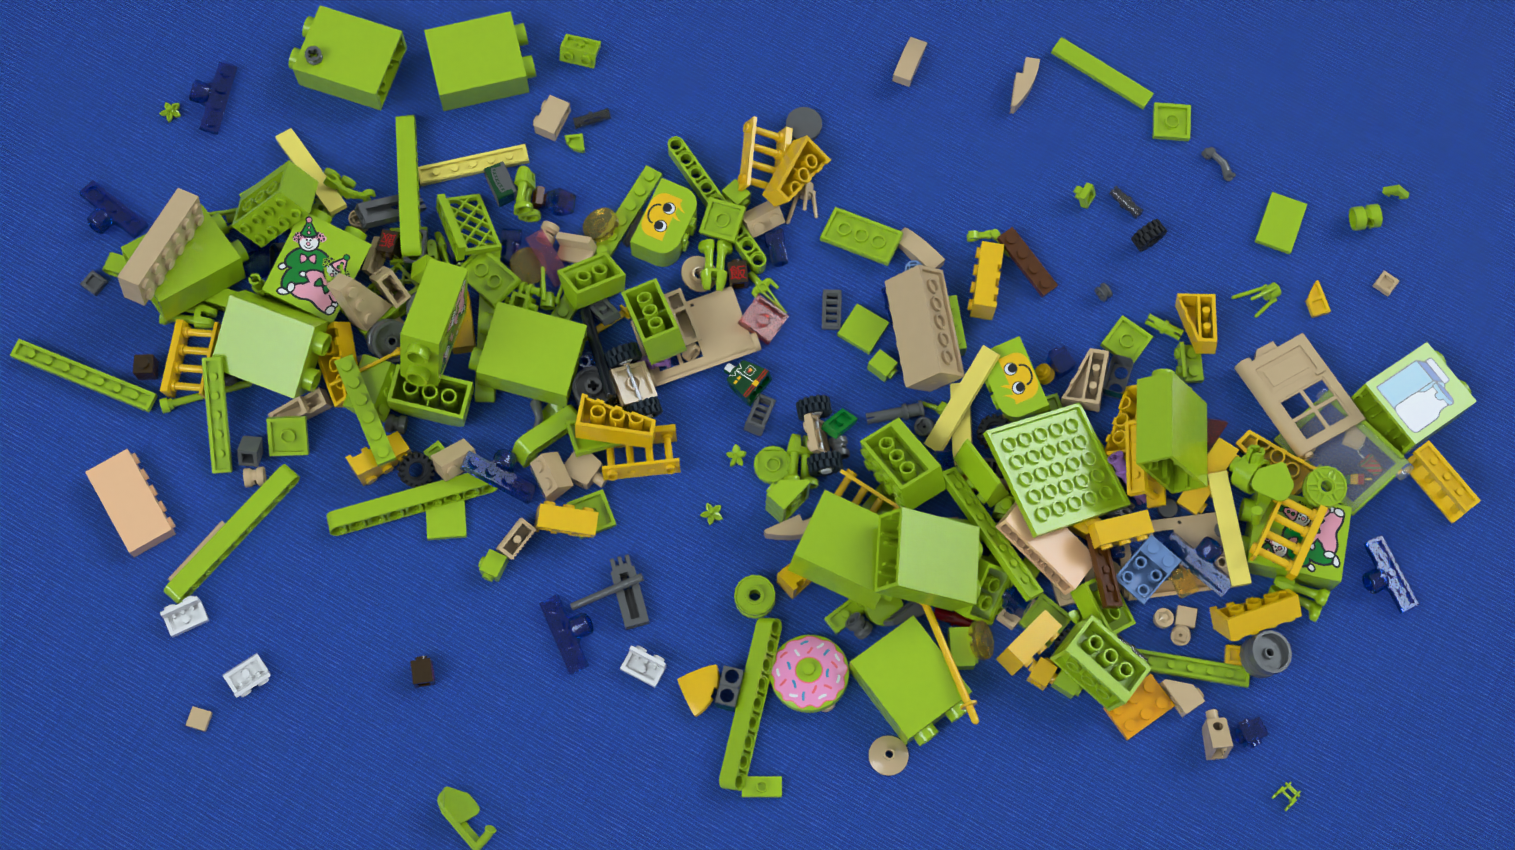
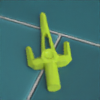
M436 232L434 236L443 262L450 264L444 236H442L441 232Z
M753 271L748 273V277L756 285L751 292L755 299L761 303L762 301L758 293H762L786 315L787 312L769 289L770 284L776 289H779V286L771 278L761 281ZM766 292H769V294L773 297L774 300H772V299L766 294Z

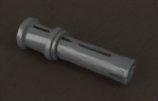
M922 400L908 405L903 403L901 407L865 413L867 425L895 420L898 417L903 418V420H909L910 417L916 416L925 417Z

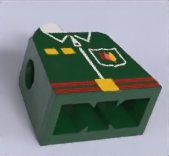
M742 360L737 367L728 363L724 368V373L729 375L727 377L729 387L748 406L752 405L772 381L770 372L767 369Z

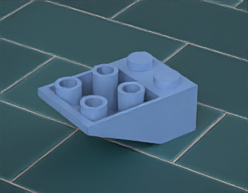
M1150 535L1149 539L1141 544L1117 573V582L1144 605L1182 560L1153 535Z

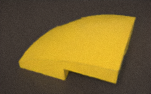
M716 664L695 670L677 679L695 717L703 713L714 700L711 696L714 692V687L718 689L720 681L719 669Z

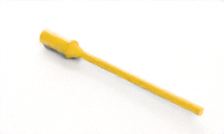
M396 347L397 349L391 354L360 368L359 371L367 370L393 356H399L400 347ZM339 378L329 383V386L332 387L342 382V379Z

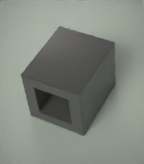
M242 437L237 450L239 465L259 466L264 453L262 437Z

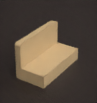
M557 232L555 237L560 245L556 255L558 261L577 263L594 256L597 248L593 239L588 236Z

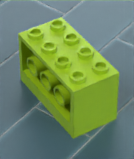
M288 160L241 195L232 227L262 248L310 214L319 182Z
M899 417L860 440L862 447L860 452L865 458V461H863L868 471L872 470L874 472V477L878 483L882 482L884 484L886 492L895 497L894 500L899 507L913 510L946 489L941 465Z
M1093 615L1075 624L1050 657L1056 665L1108 711L1126 704L1152 669L1145 659L1137 656L1129 645L1124 644L1113 631L1108 630L1102 621Z

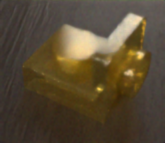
M1182 567L1177 568L1171 572V576L1167 577L1169 581H1172L1180 599L1199 591L1190 569L1183 570Z

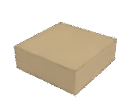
M1384 270L1373 284V287L1388 297L1399 283V280Z
M1178 605L1174 625H1184L1194 629L1197 609Z
M192 706L186 726L206 732L213 713Z

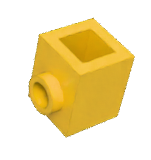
M1040 657L1038 662L1034 660L1028 670L1031 673L1027 681L1043 691L1048 683L1052 685L1058 676L1055 673L1058 667L1055 666L1051 659Z

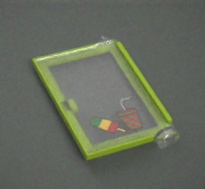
M1322 389L1316 395L1318 400L1313 403L1314 406L1333 397L1330 390ZM1337 400L1318 410L1329 426L1348 416ZM1314 413L1295 423L1306 439L1325 429ZM1366 420L1318 446L1313 452L1314 456L1305 461L1317 468L1321 466L1336 468L1343 474L1347 482V492L1339 504L1352 507V516L1395 477L1401 481L1414 469V466ZM1280 433L1274 439V442L1280 448L1296 456ZM1321 484V487L1328 492V487L1325 484Z

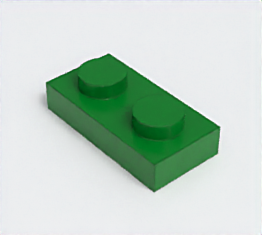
M842 408L825 421L821 429L829 436L837 439L854 426L858 418Z

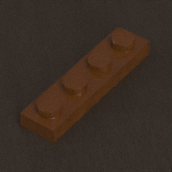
M1013 227L997 238L1000 244H1004L1006 252L1042 298L1058 286Z
M1088 533L1086 534V539L1102 607L1106 609H1119L1123 606L1110 549H1094L1090 534Z

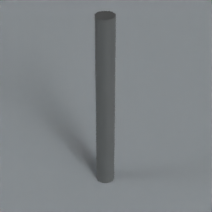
M640 573L572 602L570 606L574 611L644 581V577Z

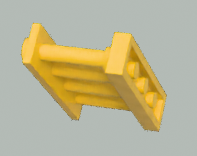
M755 116L745 122L743 126L744 140L741 168L737 180L739 183L738 191H743L750 185L766 189L768 182L751 177L752 168L771 173L773 176L791 145L793 128L785 127L778 133L756 126L757 117ZM755 134L774 139L777 142L776 150L755 144ZM754 151L774 157V167L754 161Z
M176 319L160 392L167 397L175 398L178 390L199 391L198 394L205 399L203 375L201 384L179 382L182 372L203 373L201 365L183 364L186 354L212 357L221 328L219 322H214L213 330L191 329L187 322ZM190 336L211 337L209 348L187 346Z
M1137 419L1126 421L1127 495L1132 497L1145 494L1148 509L1165 506L1166 488L1136 464Z
M675 424L655 427L653 444L664 443V460L654 461L653 447L652 449L645 448V462L636 463L634 461L633 446L619 445L606 449L608 466H602L603 481L680 473L679 458H673L671 443L677 442ZM625 447L627 464L615 465L614 448Z
M1429 440L1412 453L1413 455L1406 460L1410 465L1405 470L1451 524L1481 501Z
M841 469L840 473L845 477L835 491V495L841 497L850 482L854 481L861 488L852 500L853 503L859 505L867 491L877 496L870 511L877 513L884 501L893 506V510L900 508L896 502L894 503L856 478L857 474L850 469L846 471Z
M1289 498L1282 502L1272 500L1275 504L1257 543L1253 542L1249 553H1251L1249 560L1253 561L1260 555L1284 567L1288 571L1285 578L1293 581L1299 574L1328 508L1320 505L1317 509L1313 508L1311 510ZM1281 504L1308 516V519L1311 520L1309 526L1304 527L1277 514ZM1273 521L1300 533L1303 537L1301 543L1298 542L1296 544L1269 531ZM1265 538L1292 550L1296 554L1294 559L1288 561L1262 548Z

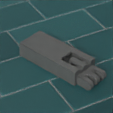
M399 194L358 203L354 211L363 230L400 221L399 206H397L396 210L391 208L392 206L399 205ZM420 198V212L427 209L426 205L423 204L422 198Z
M629 554L625 555L626 563L622 562L621 556L617 557L619 565H615L614 558L610 559L613 570L611 572L613 584L621 582L620 578L624 581L627 579V576L631 578L637 575L635 566L631 565ZM639 583L632 585V589L628 588L627 590L616 592L626 630L650 624Z

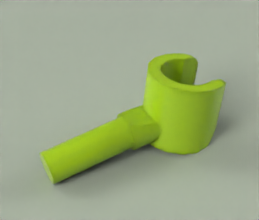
M922 401L924 407L935 410L939 415L942 414L947 406L945 402H941L937 406Z

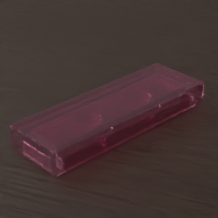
M540 229L525 239L541 266L545 267V272L553 286L556 287L561 284L557 270L565 268L544 231Z

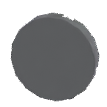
M799 107L788 114L786 127L793 128V139L796 140L807 135L813 141L822 130V119L814 109Z

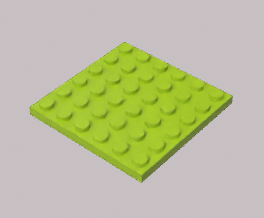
M1081 403L993 428L983 433L1033 538L1131 505L1112 465L1108 462V457Z

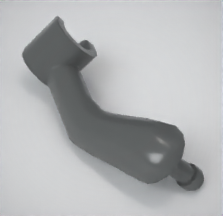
M1209 147L1204 149L1202 156L1207 160H1210L1211 157L1216 160L1221 166L1223 178L1226 181H1231L1236 174L1232 173L1228 162L1216 153L1215 148Z
M536 399L530 402L531 409L535 415L533 428L543 422L541 401Z

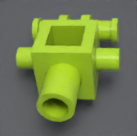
M523 281L515 288L518 289V292L513 291L511 297L507 296L505 299L506 304L537 312L539 306L535 305L536 299L532 298V296L535 294L541 297L542 289L541 287H535L532 283L528 285L527 282Z

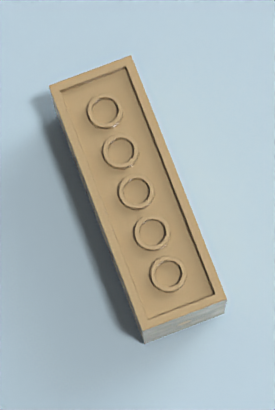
M917 265L886 280V294L888 296L889 310L892 316L893 329L897 341L896 345L899 351L906 388L931 392L963 378L965 374L943 270Z

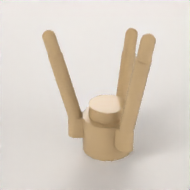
M812 182L805 184L795 195L786 224L790 223L799 196L803 200L804 211L807 209V200L812 199L814 217L818 218L816 191L813 190L814 184Z

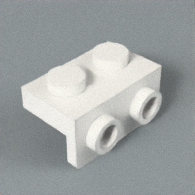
M197 596L186 597L182 600V603L166 606L164 611L160 612L172 638L209 622L202 601Z
M630 646L629 653L620 670L656 688L666 669L664 659L655 654L654 656L647 654V650L641 646Z
M258 653L223 674L224 679L234 692L236 698L248 695L252 691L251 688L257 684L262 686L269 681L268 677L271 676Z

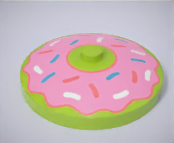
M802 635L790 639L778 649L770 681L774 693L787 707L804 713L820 712L833 706L843 696L849 682V666L843 651L831 640L818 635Z

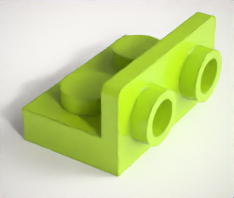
M566 34L560 46L559 60L594 68L596 57L601 48V41Z
M1179 342L1177 347L1174 348V358L1178 361L1176 375L1185 383H1202L1204 377L1201 354H1196L1192 345H1184V342Z

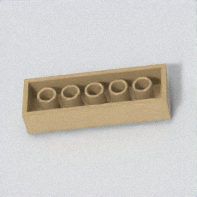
M177 188L117 276L125 298L144 306L148 300L153 298L156 288L163 283L166 273L173 268L176 258L183 253L185 245L193 238L195 230L204 221L200 200L197 195Z

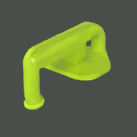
M1279 462L1260 468L1252 479L1253 490L1264 495L1259 505L1251 508L1252 525L1257 526L1260 524L1272 499L1282 502L1289 498L1294 488V482L1286 463Z
M448 786L444 787L439 793L437 802L441 813L472 850H481L493 834L496 833V828L492 825H486L484 833L479 838L466 822L475 817L480 811L475 800L468 793Z

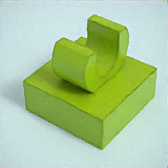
M1086 183L1084 188L1076 186L1073 191L1076 194L1075 198L1080 202V206L1088 209L1096 196L1094 185Z

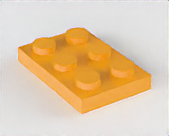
M1149 674L1144 678L1126 704L1111 711H1108L1105 707L1103 709L1125 739L1129 740L1175 705L1153 675Z

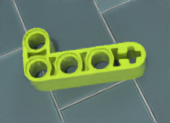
M571 404L564 407L522 435L515 442L511 454L523 468L528 467L537 458L539 452L568 434L565 422L576 419L578 411Z

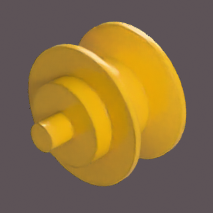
M1040 364L1034 370L1040 384H1049L1055 377V371L1048 364Z

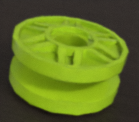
M1321 466L1314 469L1305 477L1302 484L1303 496L1307 503L1314 508L1323 505L1330 509L1340 503L1347 492V482L1343 474L1330 466ZM1321 484H1325L1328 487V492L1321 489Z
M750 575L743 578L735 588L734 599L736 607L742 615L748 618L759 619L760 617H765L772 611L775 605V590L772 583L761 575ZM757 593L760 595V598L753 601L750 599V595Z

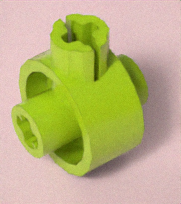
M1250 445L1247 453L1242 458L1239 456L1235 457L1229 467V471L1232 472V485L1250 495L1256 492L1252 488V479L1257 470L1270 466V462L1264 458L1265 451L1263 447Z

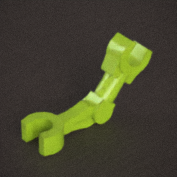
M333 173L330 177L327 176L323 182L327 187L340 191L346 199H362L363 202L371 201V196H376L375 191L372 189L358 192L346 188L338 176Z
M997 229L984 232L968 231L966 235L967 242L991 238L998 242L997 238L1001 233ZM1004 249L1003 253L1009 257V254Z

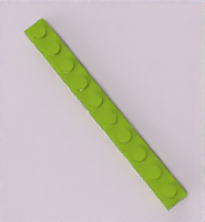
M647 165L645 166L597 241L594 256L606 251L612 257L661 180L662 173ZM565 293L560 299V304L551 313V316L571 321L577 310L567 300Z

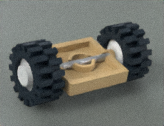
M637 342L625 343L607 351L605 358L610 368L621 407L628 406L625 409L627 412L631 413L633 411L652 419L661 415L663 410L645 361L637 362L642 358Z
M825 395L804 397L796 402V409L799 420L805 421L803 422V427L808 435L807 447L809 451L814 453V455L807 458L809 475L812 477H826V475L830 476L833 473L837 474L841 469H844L841 453L839 451H830L827 433L821 429L824 423L821 418H826L832 414L830 398Z

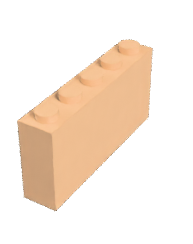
M126 449L85 473L128 552L133 557H136L174 536L176 533L173 528L176 525L171 517H166L164 512L167 509L163 502H158L155 497L158 493L153 485L149 486L147 482L149 476L144 468H139L138 464L141 462L136 453L131 454Z
M1016 501L995 526L1064 595L1076 589L1093 566L1089 549L1068 528L1033 538Z

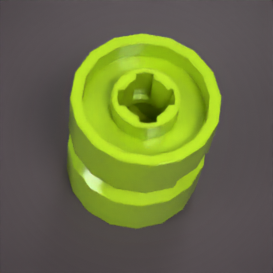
M1370 204L1365 207H1351L1349 209V223L1353 231L1364 230L1366 227L1371 229L1382 226V211L1378 204Z

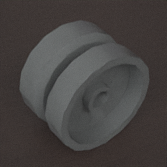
M384 318L378 320L367 333L366 343L370 352L374 356L382 358L391 354L397 349L396 347H400V333L404 324L394 319ZM400 355L393 356L385 361L396 363L400 361Z
M590 366L576 374L572 390L578 407L582 393L587 394L591 399H600L605 401V404L612 406L615 398H606L597 367Z
M1269 630L1245 640L1240 648L1239 656L1242 666L1251 676L1268 678L1287 669L1291 662L1292 651L1290 644L1283 635Z

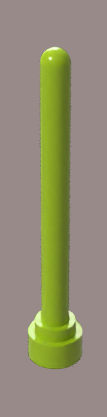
M246 380L240 381L232 386H225V391L229 393L251 387L252 383ZM195 393L173 400L172 398L168 399L165 397L159 399L162 412L165 414L171 412L176 406L203 400L204 398Z

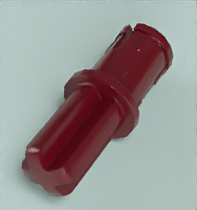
M935 608L934 610L936 619L950 623V626L954 624L960 627H971L972 619L966 618L955 611L951 612L941 608Z

